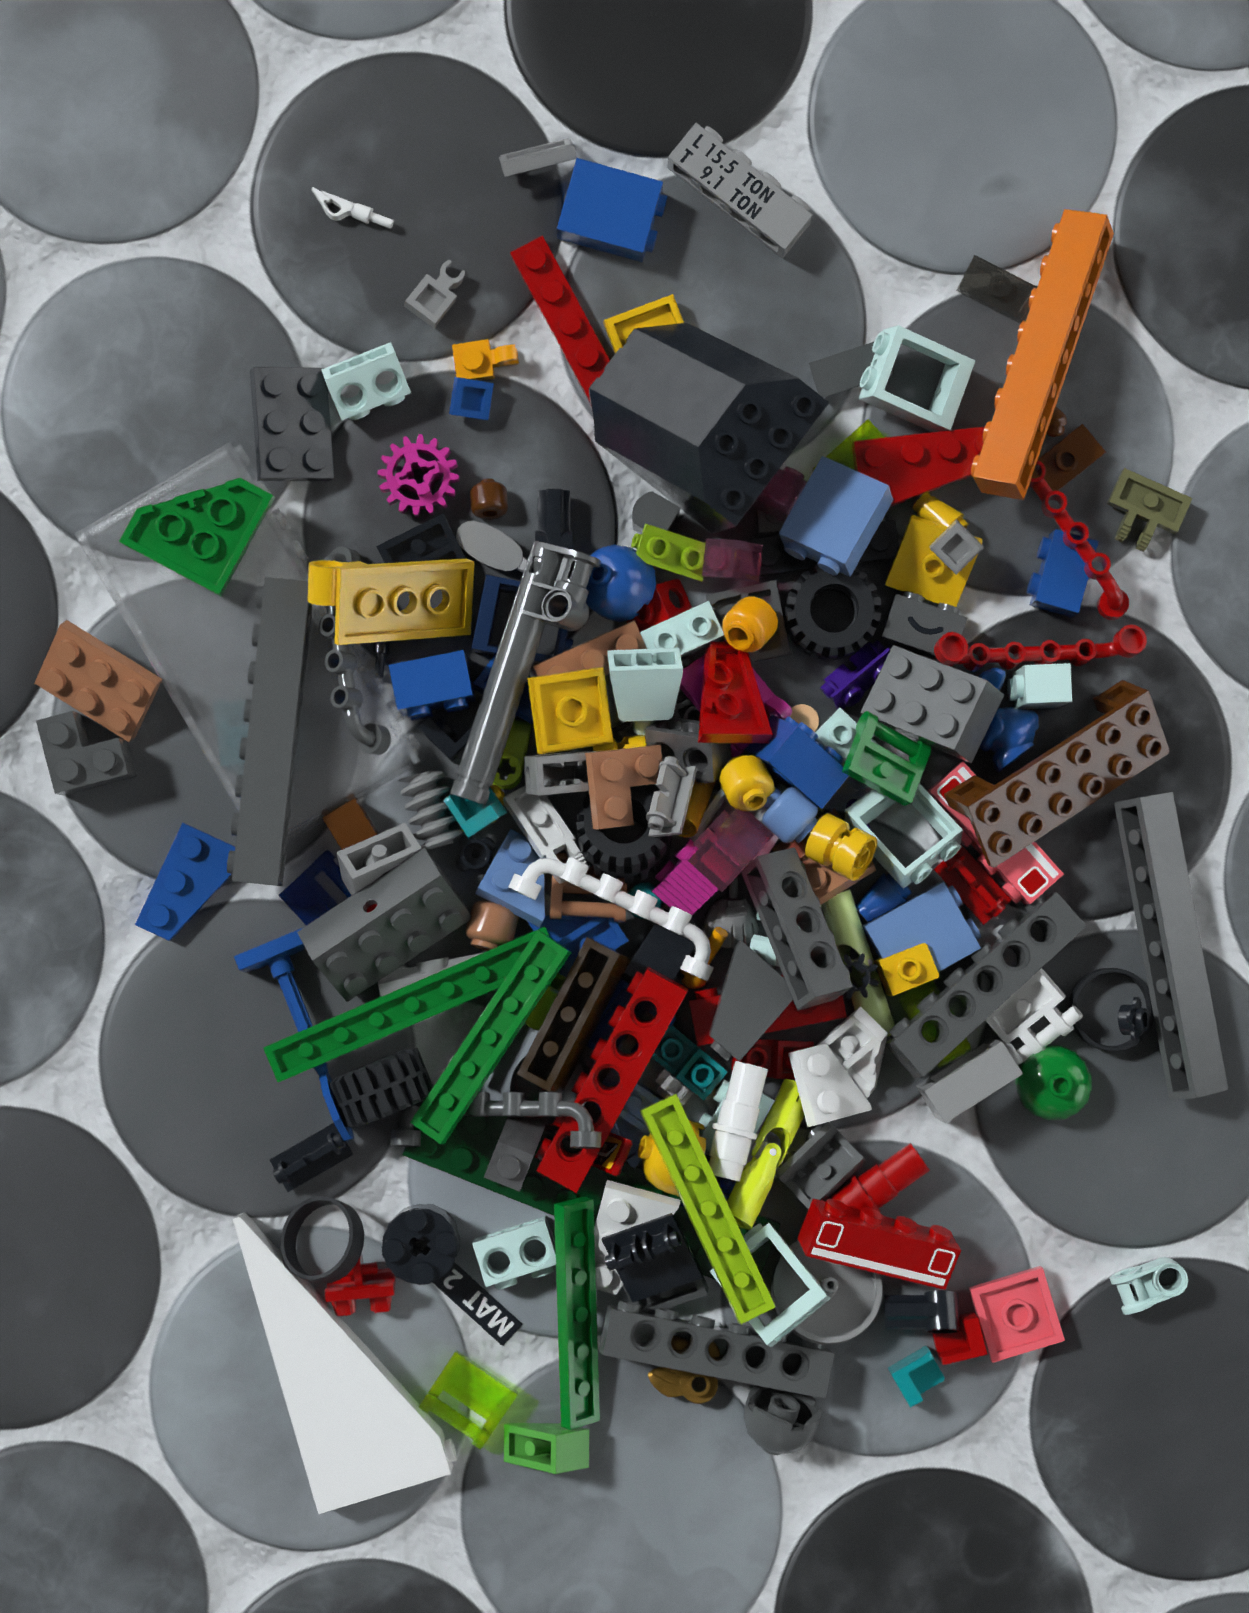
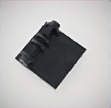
M672 1213L601 1239L609 1254L605 1256L607 1268L610 1271L616 1269L632 1303L703 1277Z

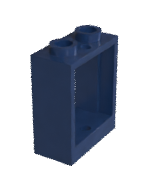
M486 575L472 643L474 653L490 656L496 655L499 645L490 643L500 593L505 592L516 595L520 581ZM568 605L563 609L562 616L566 613ZM559 628L553 656L573 648L574 640L567 638L568 630ZM536 653L533 664L540 663L553 656Z

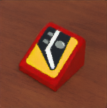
M610 1132L592 1166L614 1176L620 1175L632 1147V1141Z

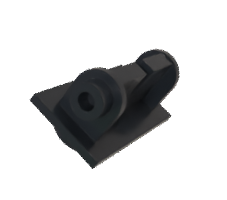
M332 1123L271 1158L270 1162L275 1169L273 1171L275 1179L279 1184L283 1183L286 1191L290 1192L354 1154L347 1142L341 1137L335 1124Z

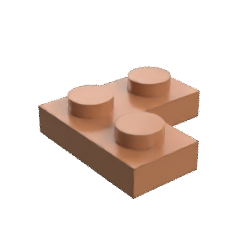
M661 745L585 753L593 829L634 825L630 787L656 784L659 774V763L662 762Z

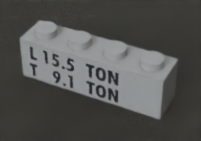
M695 123L668 156L667 168L783 259L810 226L813 216L809 212L810 207L798 196L793 195L790 197L780 189L781 184L767 172L761 174L751 166V160L743 152L737 149L732 151L722 143V137L714 129L708 126L703 128Z

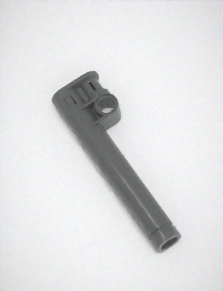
M539 541L533 542L456 774L458 777L457 780H454L450 794L486 805L490 794L489 788L493 785L545 625L568 631L578 630L585 625L589 617V608L586 604L589 591L586 588L593 567H600L601 561L599 559ZM568 605L566 613L562 616L563 609Z

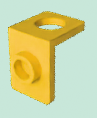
M926 943L918 944L883 959L874 960V964L878 965L876 970L887 996L897 995L939 977L938 970Z

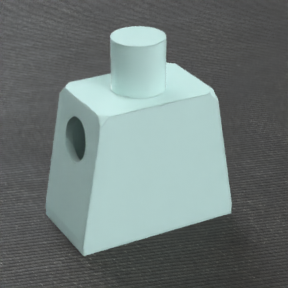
M680 649L607 650L610 679L619 720L623 722L633 721V731L636 734L645 735V729L653 724L655 720L671 719L674 714L683 674Z

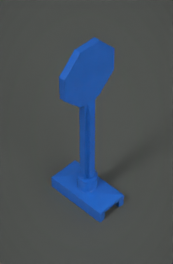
M301 929L234 956L238 969L245 973L267 965L269 966L273 978L278 979L298 1032L313 1026L292 972L295 969L289 957L306 949L297 933ZM327 1062L314 1067L319 1075L323 1097L341 1137L344 1141L354 1139L353 1129L346 1127L329 1086L333 1080L328 1073Z

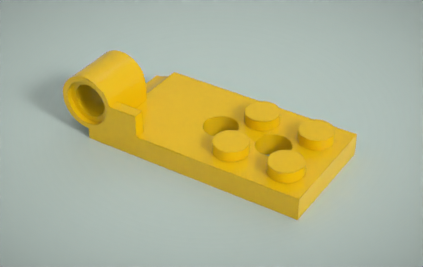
M467 558L366 564L361 561H311L308 567L307 601L314 605L336 606L335 644L337 645L471 635L474 561ZM440 589L442 601L436 608H432L430 604L431 596ZM408 592L410 597L409 604L405 609L399 611L397 607L398 598L402 593Z

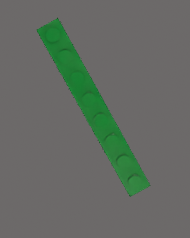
M546 927L538 929L539 931L549 936ZM537 930L263 1047L277 1082L279 1083L499 988Z

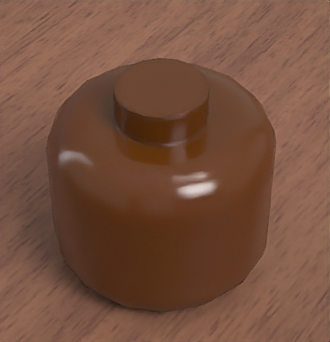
M487 478L481 480L470 490L471 510L476 517L487 520L497 519L508 511L507 489L502 483Z

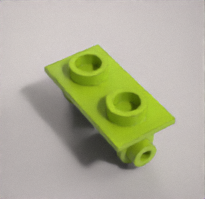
M646 523L642 534L636 533L631 543V547L637 550L636 554L646 564L701 582L703 581L713 549L712 545Z

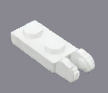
M523 786L503 797L505 807L540 859L551 858L559 860L555 854L565 849L568 857L587 865V861L575 844V837L546 795L527 794L526 786ZM553 875L558 883L561 884L565 882L559 877Z

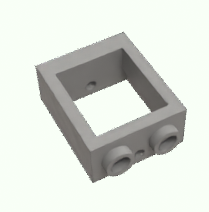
M990 1038L916 1085V1088L935 1118L946 1124L1021 1076L1023 1073L1018 1065L1023 1061L1011 1043L1007 1044L1005 1041L1002 1042Z

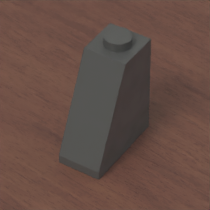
M739 941L734 948L709 1035L715 1040L711 1047L726 1061L732 1056L740 1061L793 1000L785 978L742 941Z

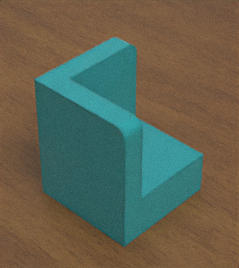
M491 787L489 788L490 794L486 805L453 794L444 799V802L468 838L507 813Z
M927 1345L888 1367L910 1408L923 1401L920 1394L943 1382L945 1379Z

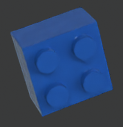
M464 650L388 665L397 710L403 716H408L411 721L433 717L432 710L445 708L448 713L465 711L470 709L469 703L477 702L469 661Z
M771 715L768 721L773 735L768 743H750L744 750L749 755L759 757L766 764L769 772L788 788H797L817 807L822 809L849 777L842 772L843 766L841 764L844 762V758L831 747L826 746L825 748L816 741L818 735L804 723L800 722L798 724L789 716L783 720Z

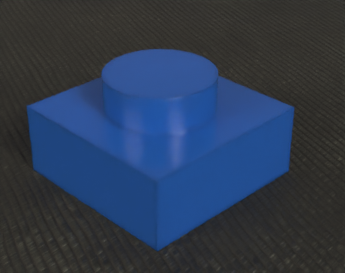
M454 377L449 414L489 420L494 383Z

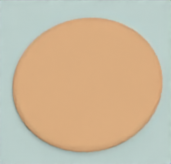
M799 704L791 708L792 714L789 717L798 724L800 722L804 723L814 732L817 730L819 717L811 706Z

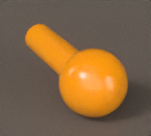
M715 927L708 938L711 947L708 965L728 937V932L721 927ZM681 969L679 971L685 975L681 982L687 988L699 989L707 983V981Z

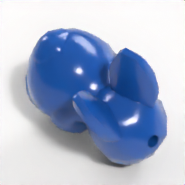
M991 668L984 671L978 677L989 681L1000 691L1006 675L1002 669ZM1014 707L997 709L980 748L984 752L991 750L994 753L992 762L994 769L998 773L1033 747L1035 731L1039 728L1038 715L1033 710H1021Z

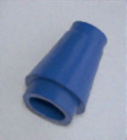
M883 873L855 906L865 920L870 922L874 918L876 919L906 903V898L912 894V891L908 886L903 889L889 873Z

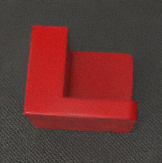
M973 1311L959 1315V1332L950 1334L932 1333L937 1356L942 1365L987 1355L979 1318Z

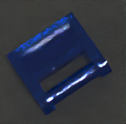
M329 850L323 852L278 895L306 926L339 904L316 880V877L322 871L347 898L351 896L342 881L340 867L334 862L336 857Z

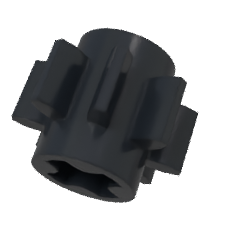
M865 953L859 956L858 961H852L848 954L844 955V961L847 964L846 967L849 974V967L854 966L857 971L864 969L866 975L862 978V985L858 986L855 981L851 982L853 987L848 990L847 999L853 996L854 991H860L862 996L867 998L868 991L865 987L868 983L871 985L879 984L877 979L871 978V972L878 965L872 964L867 966L863 963Z

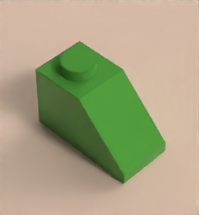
M561 1423L504 1424V1462L553 1474L589 1468V1429L579 1427L569 1430L561 1427Z

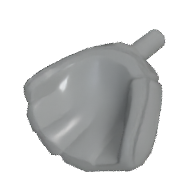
M733 873L729 878V895L721 896L709 907L702 924V931L705 932L708 938L715 927H721L728 932V937L721 946L723 948L734 949L739 941L747 945L751 942L753 935H757L759 931L758 923L750 904L744 896L738 895V873Z

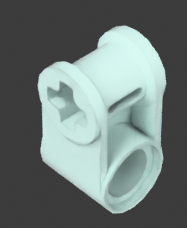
M1167 1257L1121 1270L1109 1278L1111 1284L1117 1286L1124 1304L1121 1307L1124 1315L1143 1311L1156 1303L1178 1296L1184 1292L1188 1284V1276L1184 1268L1173 1259ZM1167 1268L1175 1269L1177 1274L1175 1281L1167 1286L1160 1285L1159 1276L1161 1272ZM1130 1284H1131V1286H1132V1289H1133V1291H1134L1135 1296H1133V1293H1132L1131 1288H1130Z

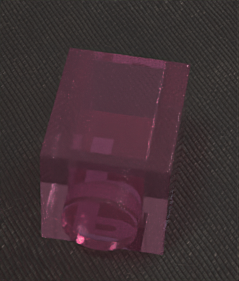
M706 539L702 576L727 581L759 583L763 545L739 540Z

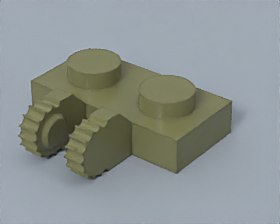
M1124 468L1121 470L1107 502V505L1126 513L1117 530L1115 540L1123 543L1131 531L1135 517L1147 522L1136 542V549L1144 552L1151 541L1156 527L1173 534L1179 531L1193 498Z

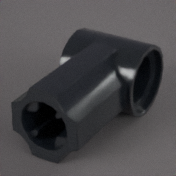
M538 490V530L535 531V541L573 550V530H570V490Z
M938 1290L925 1292L924 1295H884L885 1330H925V1332L933 1334H950L960 1331L958 1292Z

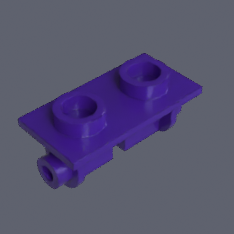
M878 640L874 643L868 642L849 658L850 662L857 669L851 672L842 664L823 679L824 684L820 687L821 691L827 698H832L836 709L841 708L843 710L846 707L855 705L861 700L864 692L874 685L890 649H885Z

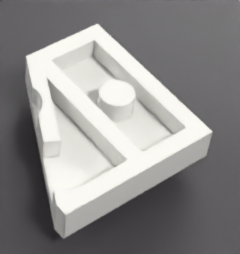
M827 1044L788 1053L807 1127L872 1110L869 1101Z

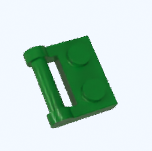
M869 711L864 712L857 722V733L842 772L903 806L912 804L931 753V746L922 741L915 742L879 722L878 716ZM875 736L909 755L910 762L872 742V737Z

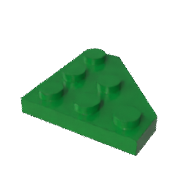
M239 477L226 481L222 485L205 490H196L176 496L169 501L137 508L119 542L222 597L275 497Z

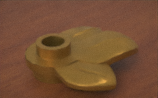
M675 1335L671 1340V1346L674 1350H682L689 1343L685 1338ZM713 1340L708 1348L710 1357H719V1348ZM657 1367L648 1372V1378L654 1388L667 1397L684 1396L692 1403L703 1404L710 1401L717 1392L718 1381L716 1377L666 1367ZM696 1377H702L706 1381V1388L702 1392L694 1391L691 1386L693 1379Z

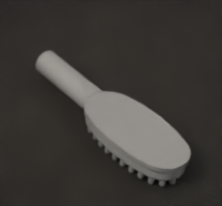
M467 521L458 528L456 533L457 542L470 556L494 569L506 572L516 569L522 573L524 572L528 559L523 557L521 547L512 538L494 527L477 521Z

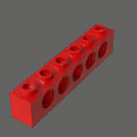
M647 967L644 974L637 971L626 990L632 994L626 1007L620 1004L617 1006L608 1025L614 1027L607 1041L600 1037L589 1057L596 1062L589 1074L583 1071L580 1073L571 1090L577 1094L573 1102L582 1105L584 1102L593 1101L600 1106L602 1113L597 1119L593 1120L594 1132H602L601 1148L688 992V988L650 967ZM644 1000L652 1002L657 1008L656 1016L651 1020L640 1019L635 1013V1006L639 1002ZM621 1035H633L638 1041L639 1046L637 1050L633 1053H623L617 1047V1039ZM604 1068H613L619 1073L620 1081L615 1086H605L600 1082L598 1073ZM556 1117L553 1125L559 1129L552 1141L545 1137L534 1157L540 1160L536 1171L577 1193L600 1149H581L576 1153L566 1151L562 1145V1139L567 1135H571V1131H578V1123L573 1117Z

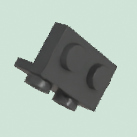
M827 1122L824 1126L818 1125L807 1135V1142L796 1152L788 1153L775 1173L808 1210L813 1198L826 1201L867 1162L831 1122Z

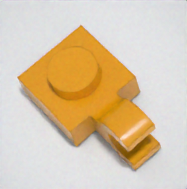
M489 339L452 345L456 377L478 381L495 379V367L519 364L515 344L500 346L492 350Z

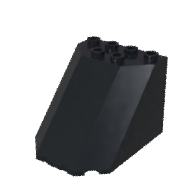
M688 323L635 328L626 339L625 345L618 349L605 366L602 375L599 378L597 377L589 387L595 442L672 503L681 507V510L712 534L735 527L829 404L826 399L798 377Z

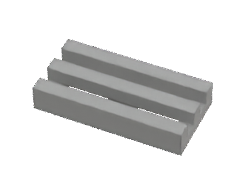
M569 138L503 154L499 157L505 177L577 159L574 145Z

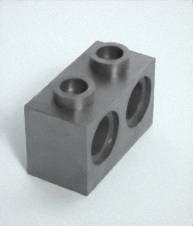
M672 717L669 720H657L645 729L646 746L661 745L662 761H664L665 757L672 756L679 760L681 767L697 766L695 779L699 783H713L717 781L722 769L732 759L731 743H698L700 721Z

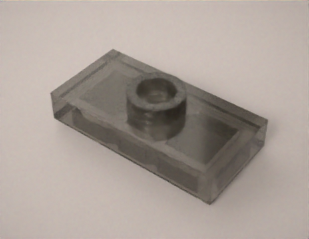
M974 255L956 291L1021 324L1030 310L1029 298L1031 291L1037 288V286Z

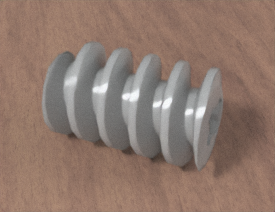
M433 770L398 779L399 782L409 783L407 787L401 790V795L414 798L405 805V809L407 811H417V814L409 819V824L422 827L413 835L416 840L426 841L420 847H425L427 851L452 844L453 839L462 834L460 829H449V825L456 821L453 815L445 814L444 812L448 809V806L444 800H441V796L449 791V786H440L436 783L445 776V772Z

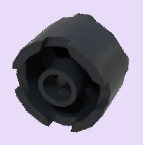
M416 1204L404 1208L389 1223L383 1235L382 1256L387 1267L397 1278L410 1284H429L439 1280L451 1269L460 1250V1235L456 1221L446 1210L434 1204ZM422 1236L429 1239L427 1246L431 1249L429 1251L426 1249L416 1250L413 1247L415 1242L412 1241V1238L420 1239Z

